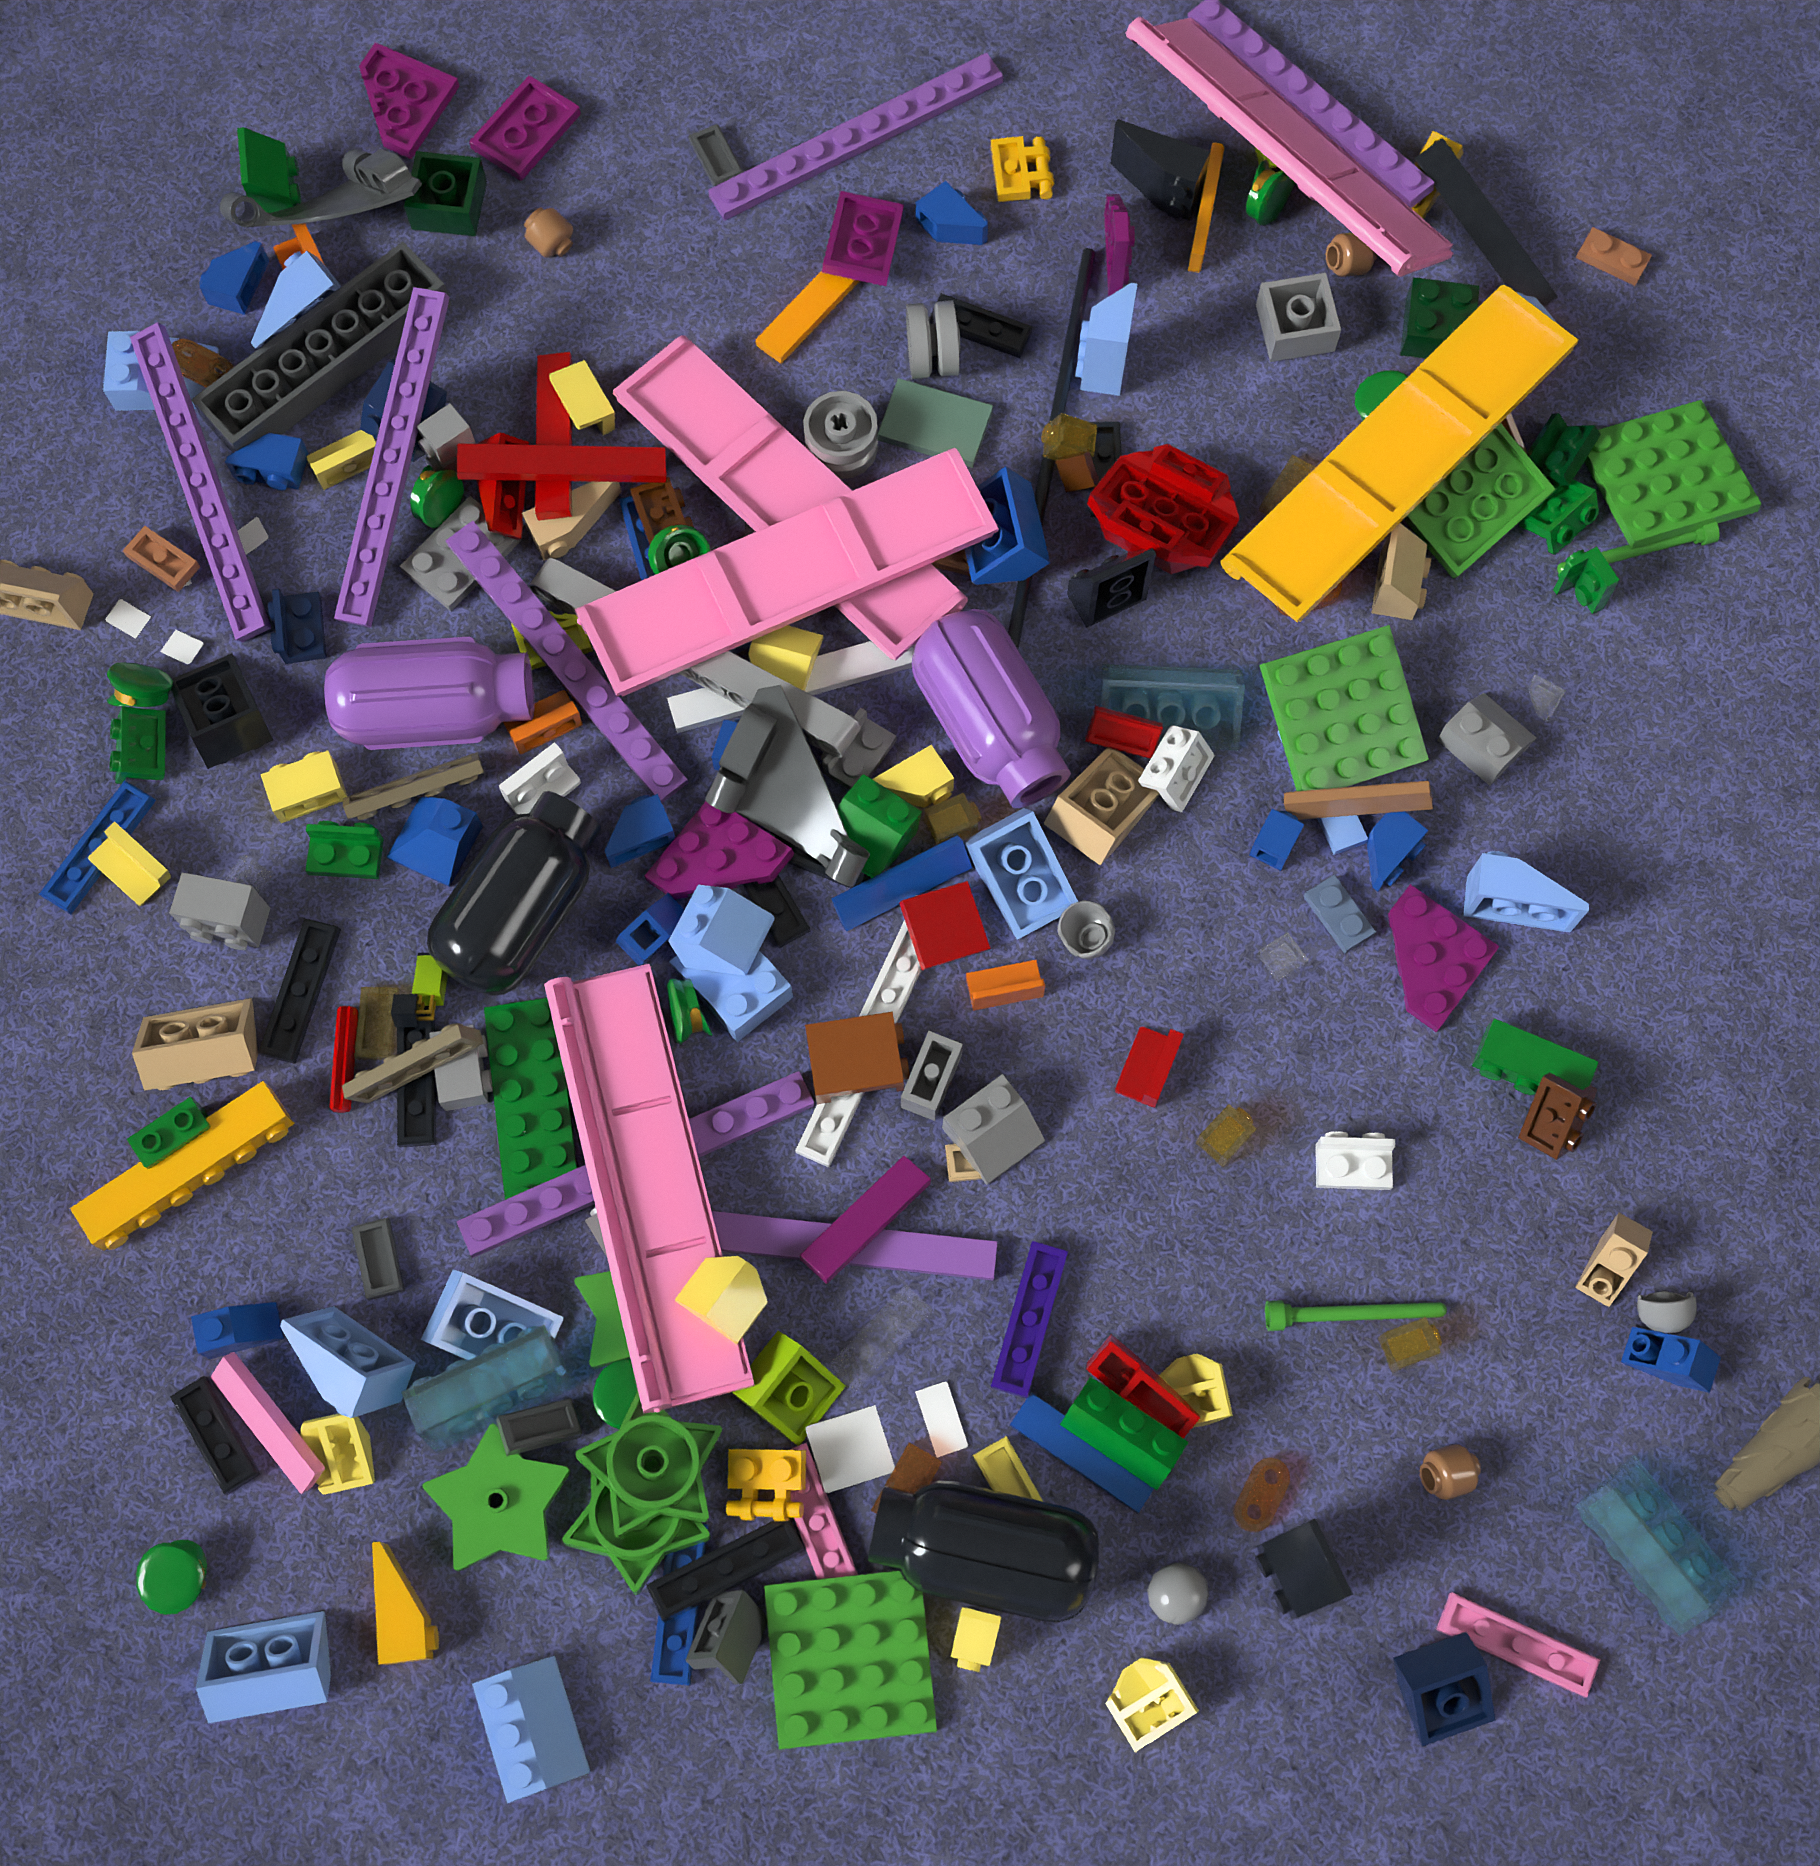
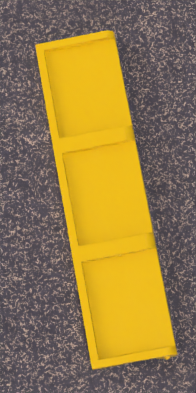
M1501 285L1221 560L1222 568L1236 580L1243 577L1297 623L1301 622L1573 351L1579 340L1510 287Z

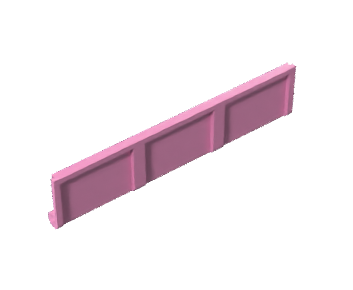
M1138 17L1129 25L1126 32L1127 38L1143 47L1202 99L1212 113L1220 120L1227 121L1298 184V188L1311 200H1316L1362 240L1391 266V270L1398 277L1451 259L1453 252L1450 251L1453 246L1451 242L1195 20L1186 18L1153 26L1144 17Z
M685 335L676 338L613 390L617 401L756 532L852 491ZM930 563L834 606L891 660H897L918 642L931 623L948 614L960 612L967 604L968 598Z
M952 448L576 608L577 623L582 626L585 634L588 635L616 696L621 695L623 697L988 539L998 532L999 528L960 453L956 448Z
M650 964L573 982L569 977L549 980L544 986L643 1413H658L661 1410L753 1387V1376L743 1338L736 1345L675 1301V1298L705 1258L723 1256Z

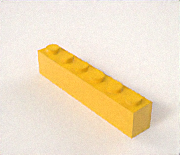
M264 1081L260 1082L207 1117L206 1119L210 1124V1128L152 1168L147 1169L139 1162L72 1206L70 1210L91 1244L103 1251L107 1248L108 1250H113L120 1247L128 1240V1234L139 1227L146 1228L153 1225L161 1218V1212L172 1205L177 1207L186 1203L192 1198L194 1190L203 1184L211 1185L216 1183L225 1175L224 1171L235 1163L242 1164L249 1161L256 1155V1149L267 1142L274 1143L286 1136L289 1131L288 1128L295 1123L272 1088Z

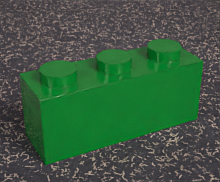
M1494 1018L1485 1029L1471 1066L1480 1069L1479 1073L1488 1079L1495 1081L1504 1079L1513 1083L1514 1088L1519 1092L1535 1095L1542 1077L1549 1072L1581 1090L1587 1088L1591 1084L1598 1061Z
M1091 1376L1060 1423L1062 1427L1156 1491L1171 1472L1188 1444V1441Z

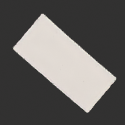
M942 1382L916 1391L915 1393L936 1457L938 1458L966 1448L968 1443L948 1383ZM875 1405L809 1425L805 1428L825 1493L896 1472Z

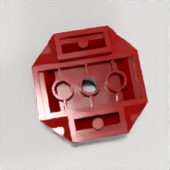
M1169 444L1154 447L1153 451H1138L1120 456L1090 493L1087 502L1090 509L1096 515L1106 540L1128 552L1153 548L1156 553L1154 565L1170 574L1196 566L1208 568L1236 530L1240 520L1236 503L1230 492L1231 486L1228 475Z

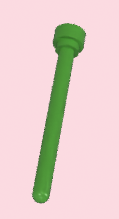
M1717 522L1704 525L1703 528L1638 548L1631 549L1630 545L1602 551L1601 553L1610 564L1689 542L1694 544L1701 543L1704 546L1718 542L1720 536ZM1562 562L1558 565V573L1563 571L1566 562Z
M1270 1300L1265 1303V1318L1268 1331H1284L1285 1327H1291L1292 1323L1436 1318L1443 1317L1447 1313L1446 1305L1441 1302L1291 1307L1290 1304H1284L1283 1300Z

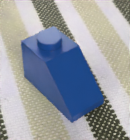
M254 241L212 259L207 271H204L201 275L199 286L209 305L245 315L270 261L261 242Z
M658 794L637 797L630 805L624 807L604 850L611 868L666 847L676 838Z
M276 1302L228 1306L191 1316L197 1353L208 1359H214L232 1352L235 1353L284 1339Z

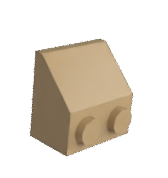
M1401 523L1387 535L1380 551L1371 613L1412 620L1417 609H1423L1427 589L1421 588L1422 578L1427 579L1431 558H1426L1427 544Z

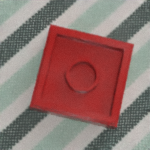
M968 881L899 902L922 971L991 949Z

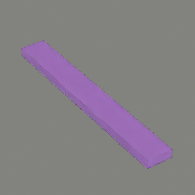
M711 1211L721 1252L800 1260V1254L831 1225L829 1223ZM884 1229L847 1265L994 1281L997 1241Z

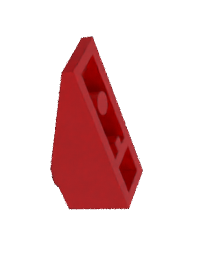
M499 432L478 442V444L529 445V442ZM477 480L488 531L516 540L521 539L526 481Z

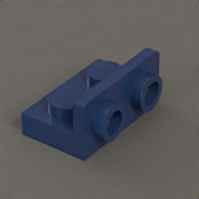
M280 588L272 589L273 601L268 602V611L271 621L275 622L276 632L271 633V645L274 653H279L285 664L326 659L322 601L319 592L284 596Z

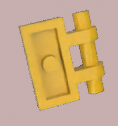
M1023 136L991 139V154L998 202L1030 199V188L1034 187L1039 190L1041 199H1049L1053 196L1054 177L1053 173L1049 171L1048 162L1051 160L1050 150L1046 147L1043 137L1034 138L1032 140L1033 146L1024 147ZM1027 163L1036 165V171L1028 172Z
M728 1449V1489H742V1498L740 1501H727V1516H740L741 1520L754 1521L756 1517H773L774 1521L802 1518L804 1504L803 1502H791V1490L806 1489V1450ZM758 1489L775 1490L774 1501H758Z

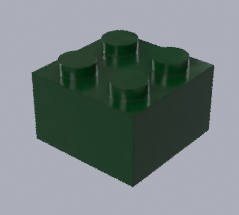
M416 151L411 175L413 178L420 180L421 186L415 195L405 199L404 204L411 229L476 237L487 185L481 158Z
M1413 277L1405 301L1400 355L1426 359L1478 308L1480 286Z

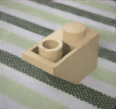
M1618 1213L1601 1237L1575 1288L1610 1307L1648 1254L1653 1231Z

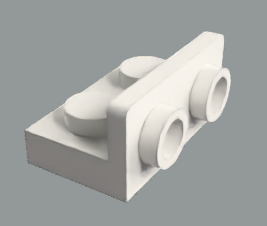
M1170 726L1139 778V783L1143 787L1157 790L1170 809L1183 812L1215 755L1199 731Z
M554 742L502 782L499 788L505 801L516 814H527L544 791H551L565 797L579 786L581 781L569 767L563 751Z
M1346 1132L1326 1133L1325 1137H1321L1316 1143V1188L1391 1190L1393 1188L1392 1150L1395 1148V1139H1385V1134L1366 1133L1362 1135V1138H1350Z

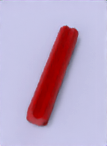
M340 1006L337 1009L329 1104L330 1109L337 1113L349 1112L352 1100L345 1099L342 1085L354 1078L359 1012L353 1006Z

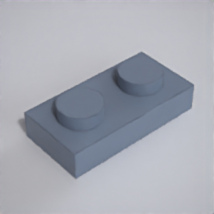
M1335 875L1305 892L1303 897L1344 954L1375 935L1376 931Z

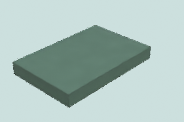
M898 378L878 431V441L929 456H936L956 448L965 465L973 468L993 413V405Z

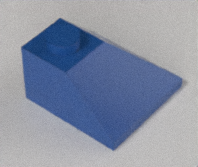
M420 797L386 857L450 887L483 825L476 812L450 800Z

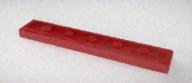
M570 352L537 355L536 445L572 446V419L549 378L551 373L572 365ZM536 481L535 514L538 521L572 517V481Z
M457 443V478L464 480L666 483L665 447Z

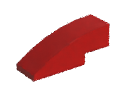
M1112 1334L1087 1362L1086 1370L1109 1389L1180 1437L1184 1438L1200 1420V1415L1169 1384Z

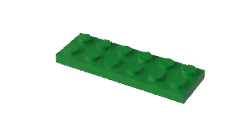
M547 998L484 1007L505 1200L578 1168L568 1085Z

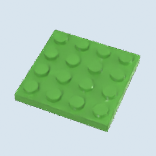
M1702 400L1599 429L1598 431L1601 435L1584 461L1631 549L1695 531L1710 523L1717 522L1718 524L1758 512L1762 504Z
M1500 423L1403 520L1427 544L1429 551L1454 579L1549 496L1555 488Z
M1390 625L1259 665L1296 791L1344 788L1429 760Z
M900 1570L764 1586L779 1749L937 1732L923 1592L910 1585L903 1578Z

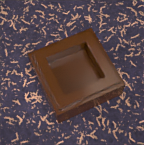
M1089 450L1062 456L1055 461L1066 493L1095 487L1100 482Z

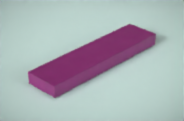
M902 1156L800 1254V1260L828 1284L931 1184V1178L906 1156Z

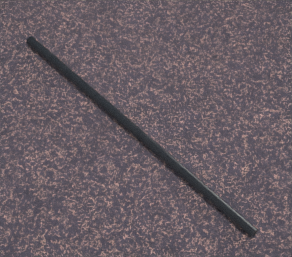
M1085 248L1082 252L1035 491V500L1042 526L1096 254L1091 248ZM1033 575L1017 583L1008 634L1017 649H1019Z

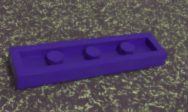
M1035 1241L1031 1242L990 1388L1027 1399L1068 1251Z

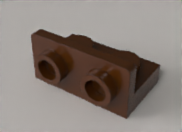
M666 477V483H646L630 489L649 546L655 535L666 527L674 525L694 527L690 516H683L681 508L685 507V502L679 487L673 489L669 477Z
M1547 1073L1542 1077L1518 1138L1556 1160L1569 1151L1573 1153L1582 1142L1584 1134L1580 1131L1583 1123L1588 1121L1595 1111L1597 1103L1593 1100L1598 1089L1590 1085L1581 1090L1554 1074Z

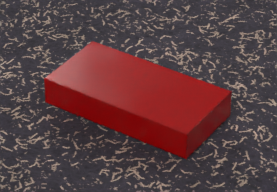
M1095 706L1085 735V742L1151 759L1162 733L1163 723Z

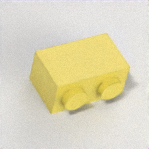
M329 751L312 752L300 761L291 764H278L272 767L269 772L260 774L272 811L281 823L343 801V798L347 797L337 764Z

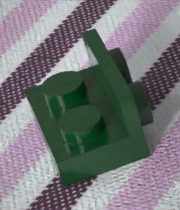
M1552 413L1527 452V455L1552 485H1570L1601 434L1595 425L1567 426L1560 413Z

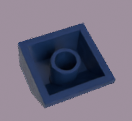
M395 359L387 363L363 402L360 429L372 435L375 439L378 437L396 362ZM431 381L420 423L445 407L447 391ZM419 431L411 458L412 462L425 455L418 444V441L421 440Z
M1467 1632L1393 1657L1397 1682L1422 1747L1496 1721L1487 1664Z

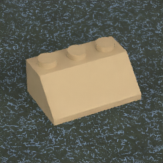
M0 560V614L77 630L82 629L94 594L82 577L73 573H64V575L54 574L38 566H32L31 569L19 567L11 561Z
M252 998L143 1017L132 1055L144 1091L156 1088L158 1090H167L176 1085L190 1082L201 1084L213 1078L229 1075L240 1077L254 1071L258 1057V1046Z

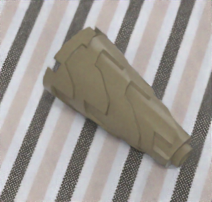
M1804 1376L1796 1382L1793 1388L1780 1400L1781 1405L1762 1423L1757 1434L1732 1458L1733 1462L1714 1482L1717 1490L1713 1494L1727 1510L1731 1511L1734 1507L1739 1511L1744 1510L1763 1496L1769 1497L1794 1477L1820 1463L1819 1383H1816L1809 1389L1811 1378Z

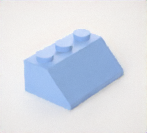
M1130 283L1099 302L1091 309L1090 321L1083 320L1075 376L1082 378L1080 390L1120 396L1137 284Z
M324 1611L207 1631L196 1690L208 1723L326 1703L328 1701L331 1671Z
M555 1656L510 1669L472 1684L507 1803L515 1802L591 1773Z

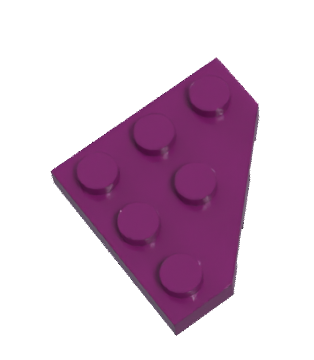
M375 42L359 65L379 134L385 148L412 159L459 89V81L454 76Z
M1106 194L1104 222L1108 297L1122 289L1123 285L1129 284V266L1132 264V247H1134L1135 228L1130 226V216H1128V211L1120 194Z
M705 801L644 877L651 885L665 894L669 893L676 900L687 898L688 894L694 893L698 885L735 889L737 885L757 881L758 884L772 882L793 857L794 852L791 847L738 813L723 812Z
M1410 884L1389 911L1388 920L1394 938V950L1405 994L1406 1011L1437 1032L1500 946Z

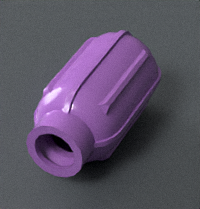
M979 609L954 612L931 623L921 635L914 649L912 672L919 688L966 767L976 778L989 785L1000 786L1012 808L1027 807L1051 795L1068 780L1071 774L1056 749L1060 739V722L1055 709L1005 627L994 615Z
M472 637L362 643L355 649L343 653L326 670L324 694L331 728L342 738L355 745L365 746L369 750L479 743L483 741L485 736L494 732L501 722L528 721L534 717L533 675L527 652L495 654L488 646L476 642Z

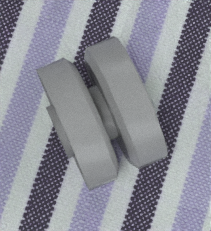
M953 300L935 303L933 307V324H929L927 307L923 303L906 304L907 343L911 378H929L932 373V356H936L937 370L941 377L959 375L960 332L959 324L956 321Z
M834 391L818 397L807 408L803 419L805 446L839 479L853 478L864 473L874 463L878 452L877 416L867 400L859 394L848 391Z

